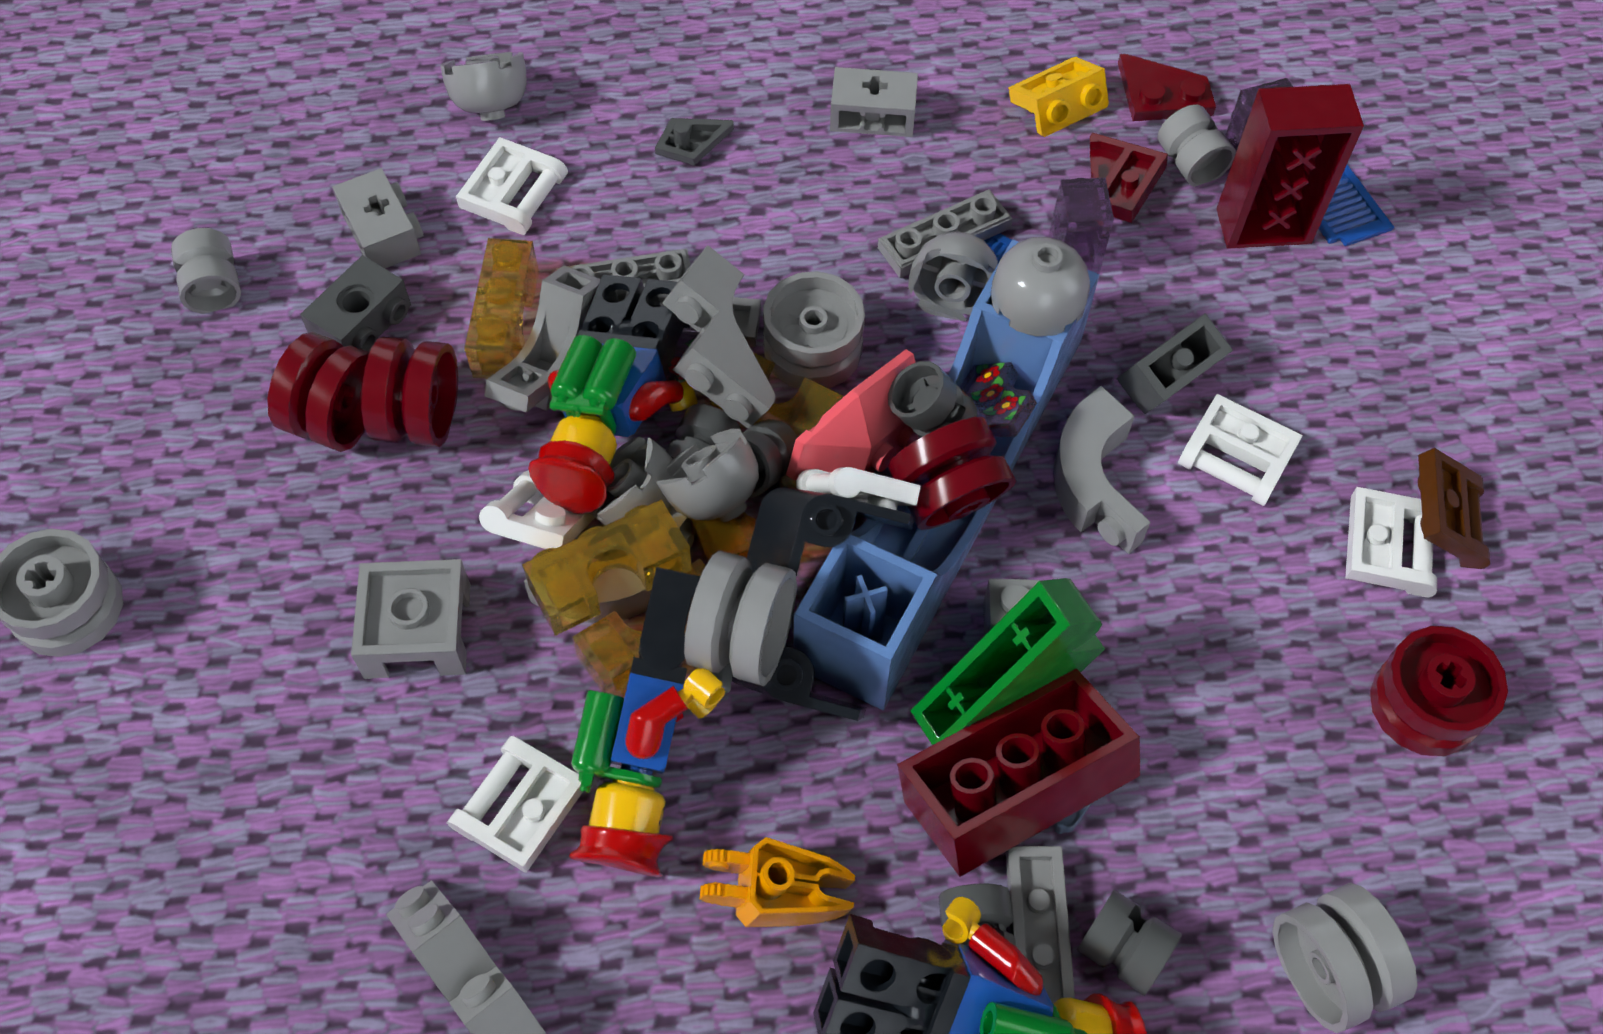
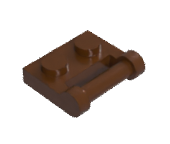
M1436 448L1419 454L1418 487L1421 492L1422 506L1420 526L1424 539L1459 558L1461 567L1474 569L1488 567L1490 565V552L1483 542L1480 497L1484 494L1483 477Z

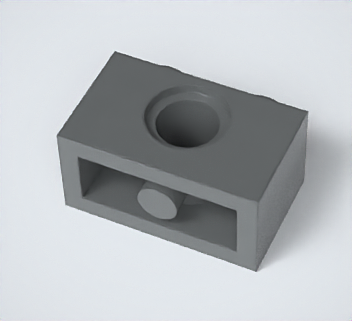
M362 255L316 298L300 316L308 333L315 332L341 343L343 347L351 345L370 352L375 341L392 324H399L406 317L411 302L403 279Z
M1205 313L1116 379L1136 406L1146 414L1227 356L1233 349Z

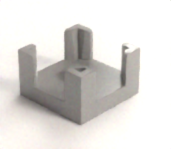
M461 559L359 564L351 656L364 679L389 678L390 673L384 663L434 661L440 676L466 675L467 651L461 638L462 607L463 605L469 607L471 584Z

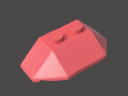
M905 349L847 393L822 416L816 426L809 431H804L795 440L786 475L792 480H797L798 475L807 469H819L832 473L840 467H852L874 473L876 470L882 472L900 450L918 440L919 436L914 433L912 428L901 421L888 405V392L892 382L902 370L916 363L914 354Z

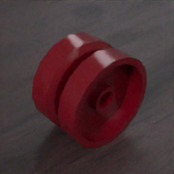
M315 332L300 335L285 350L271 378L267 403L268 416L273 426L301 438L310 437L311 441L339 452L353 448L365 431L361 398L364 370L369 352L351 345L343 347L336 340Z
M384 336L377 339L369 352L362 383L361 410L363 425L368 437L375 441L398 443L408 435L410 442L415 445L442 446L448 438L458 397V366L454 348L449 343L424 341L414 349L412 343L407 339Z
M971 417L943 426L902 449L888 464L894 479L921 486L917 506H907L920 530L933 529L961 519L1000 498L1017 482L1004 456H988L997 442L984 417Z
M1429 626L1411 632L1394 649L1388 660L1377 671L1370 689L1372 712L1387 735L1400 746L1420 755L1443 757L1464 750L1502 712L1508 694L1505 670L1494 651L1476 636L1455 627Z

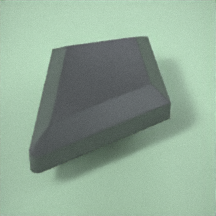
M671 118L655 146V154L695 165L734 130L733 120Z

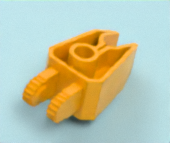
M768 837L754 845L748 853L724 849L704 851L702 866L714 871L739 874L738 886L718 882L701 885L699 900L721 906L735 907V915L745 927L812 925L845 916L854 908V902L826 895L819 888L846 889L855 881V875L849 869L830 857Z

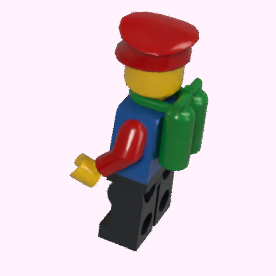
M602 275L584 320L582 330H579L578 335L572 340L560 369L551 372L548 376V385L552 396L550 409L562 411L565 418L557 425L550 442L540 447L538 458L532 460L528 467L530 477L536 488L554 505H558L566 511L575 514L589 513L600 508L607 498V487L614 481V472L610 464L617 449L615 436L629 437L635 434L642 421L648 419L665 405L669 404L671 411L675 412L687 409L698 403L694 389L686 380L681 383L676 380H666L669 371L667 365L674 358L681 333L684 328L691 327L678 319L675 313L666 306L660 305L658 295L669 294L677 282L648 279L644 287L642 278ZM615 290H626L629 292V295L624 300L618 301Z
M656 567L640 639L639 658L633 657L625 698L599 691H587L571 764L574 770L579 773L578 780L581 782L579 791L590 793L594 777L610 779L612 782H605L598 786L589 825L581 827L580 846L569 855L573 860L657 878L663 875L658 867V857L662 849L673 839V836L659 834L665 808V799L659 792L654 791L655 788L661 786L662 778L652 776V774H664L675 723L684 718L683 713L689 709L698 719H701L708 715L725 695L722 681L709 670L703 668L696 669L685 681L687 668L682 667L685 661V625L701 576ZM610 765H619L621 766V769L610 767Z
M956 897L945 910L948 919L942 926L945 939L950 943L959 944V946L943 942L940 945L926 938H909L875 928L870 919L850 914L833 958L835 969H829L813 1012L818 1034H1147L1141 1014L1132 1001H1124L1122 1004H1119L1103 994L1093 993L1084 1000L1068 997L1060 998L1052 1003L1043 985L1042 975L1013 943L989 924L978 925L981 919L979 907L972 900L965 897ZM967 939L970 940L968 944L969 946L961 944L965 942Z

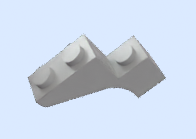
M707 245L662 302L664 306L675 313L678 319L699 332L673 371L684 378L693 389L702 392L721 407L730 418L739 421L746 428H749L770 409L775 401V392L734 317L733 298L735 290L745 274Z
M432 880L423 887L417 886L408 890L397 900L395 908L389 911L386 916L471 1034H546L515 988L495 965L461 915Z

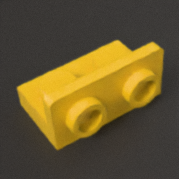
M1078 57L1070 58L1008 87L1011 103L1034 113L1037 133L1043 137L1097 113L1109 105L1105 68Z

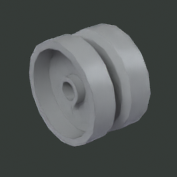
M814 271L797 273L785 278L768 293L763 306V346L765 362L775 377L791 387L813 391L830 389L841 384L856 371L863 350L862 334L864 331L865 312L863 300L855 288L836 275Z
M51 528L28 533L9 544L0 553V622L11 630L22 645L35 653L62 657L83 652L101 641L117 623L123 607L122 585L90 541L73 531Z
M718 551L712 555L702 572L688 615L684 646L686 664L718 674L730 663L733 677L765 686L778 666L788 637L796 599V573L790 568L770 563H764L753 573L750 561L746 557Z
M1348 883L1320 896L1317 899L1316 906L1306 902L1275 917L1272 930L1275 949L1280 963L1308 1012L1323 1027L1339 1033L1370 1019L1373 1009L1383 1012L1414 998L1418 984L1416 967L1408 944L1392 916L1381 902L1364 887Z

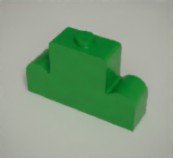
M1062 578L1039 581L910 711L931 744L934 745L1076 668L1082 672L1105 650L1095 635L1100 630L1102 623L1071 579Z

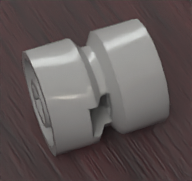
M1198 104L1189 105L1172 114L1162 124L1157 136L1159 144L1168 156L1175 159L1177 169L1188 184L1194 187L1221 177L1231 167L1236 154L1235 148L1223 132L1217 130L1218 128L1205 108Z
M196 228L185 231L177 236L171 245L173 266L177 272L176 281L183 306L190 311L200 314L233 307L240 299L241 287L238 273L234 267V255L229 238L221 231L211 228Z

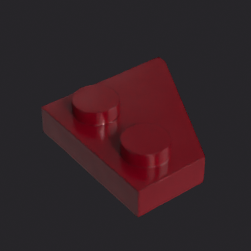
M1120 54L1118 67L1132 121L1168 119L1178 110L1197 104L1203 106L1210 116H1214L1216 104L1207 76L1129 54Z
M1092 132L1090 135L1092 211L1132 223L1165 171L1168 154Z

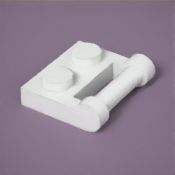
M499 137L456 195L457 203L461 209L503 224L508 230L524 236L532 225V216L555 183L560 184L568 174V169L557 158ZM532 171L539 173L540 176L518 207L510 206L509 203Z
M1216 394L1182 452L1178 464L1190 470L1194 466L1252 495V501L1265 506L1303 435ZM1207 443L1266 473L1261 479L1202 449Z
M840 467L832 473L819 469H807L802 471L796 480L797 489L833 494L897 510V506H917L921 487L917 484L852 467Z
M529 470L523 472L514 481L513 489L502 499L491 501L479 514L482 527L493 534L560 554L595 518L590 513L575 514L551 503L536 488L530 477ZM526 502L535 504L524 516L514 514Z
M1356 487L1351 495L1345 579L1405 590L1407 594L1427 598L1436 594L1437 577L1432 573L1433 543L1424 539L1420 526L1422 518L1421 499ZM1404 519H1408L1410 523L1414 524L1412 568L1402 567Z
M510 736L501 748L503 755L463 810L456 809L447 821V824L467 839L478 843L527 873L583 792L579 791L581 782L578 780V773L524 741ZM519 767L529 768L527 774L491 824L488 826L481 822Z

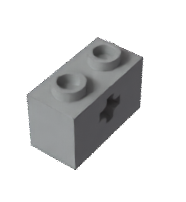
M835 67L830 131L913 137L918 73Z
M382 168L332 186L341 213L360 251L365 257L383 268H387L421 255L417 239L424 235L414 212L405 213L403 208L408 205L398 182L390 184Z

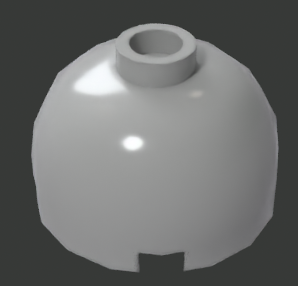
M512 52L466 57V64L455 65V60L440 65L444 85L450 99L465 112L480 113L481 121L506 117L504 109L516 105L524 96L527 78L523 52H519L514 56Z
M958 231L942 233L926 242L914 259L909 275V291L911 294L914 291L915 295L920 299L918 306L924 312L930 315L966 321L967 319L963 314L971 315L975 302L998 265L996 255L984 240L970 233Z
M1032 237L1019 242L1000 259L990 292L993 308L997 314H999L1000 310L1005 317L1010 319L1009 326L1018 332L1033 336H1053L1062 333L1066 325L1073 323L1075 320L1077 323L1083 316L1090 292L1088 268L1078 252L1062 240L1050 237Z
M729 429L710 436L715 445L699 449L697 444H695L670 462L666 468L670 479L656 482L667 501L677 512L689 519L709 521L720 518L721 522H727L738 517L746 510L747 505L745 501L752 495L759 478L755 455L741 429Z
M641 436L629 440L616 450L610 464L614 472V481L607 487L606 500L600 508L589 513L618 533L638 534L656 527L672 507L656 481L670 479L666 468L673 458L665 449L649 437L647 441Z

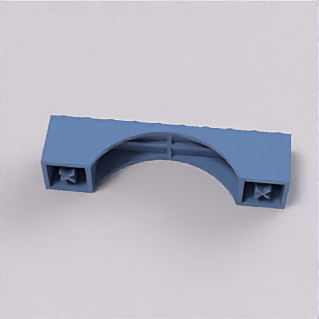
M1012 239L1003 256L1019 242ZM997 266L973 306L968 325L948 376L955 385L959 386L971 398L969 393L990 387V384L997 378L995 377L985 384H982V382L976 383L975 379L979 376L975 371L977 365L989 364L990 368L994 363H1005L1004 367L1000 370V376L1004 379V389L1014 391L1015 396L1027 395L1020 406L1017 402L1016 408L999 416H987L981 413V411L1000 402L1003 391L992 401L982 403L973 401L977 407V417L985 418L997 442L988 456H1004L1011 471L1082 341L1100 274L1088 270L1090 292L1083 316L1077 323L1075 320L1073 323L1066 325L1064 332L1057 335L1033 336L1018 332L1009 326L1010 319L1005 317L1000 310L999 314L996 313L992 305L990 292ZM1014 410H1017L1011 420H1001ZM996 500L961 519L927 530H920L915 521L913 529L910 530L867 519L858 529L851 533L845 542L833 547L794 613L793 648L802 651L810 658L814 666L815 678L884 711ZM897 506V511L911 514L907 506Z

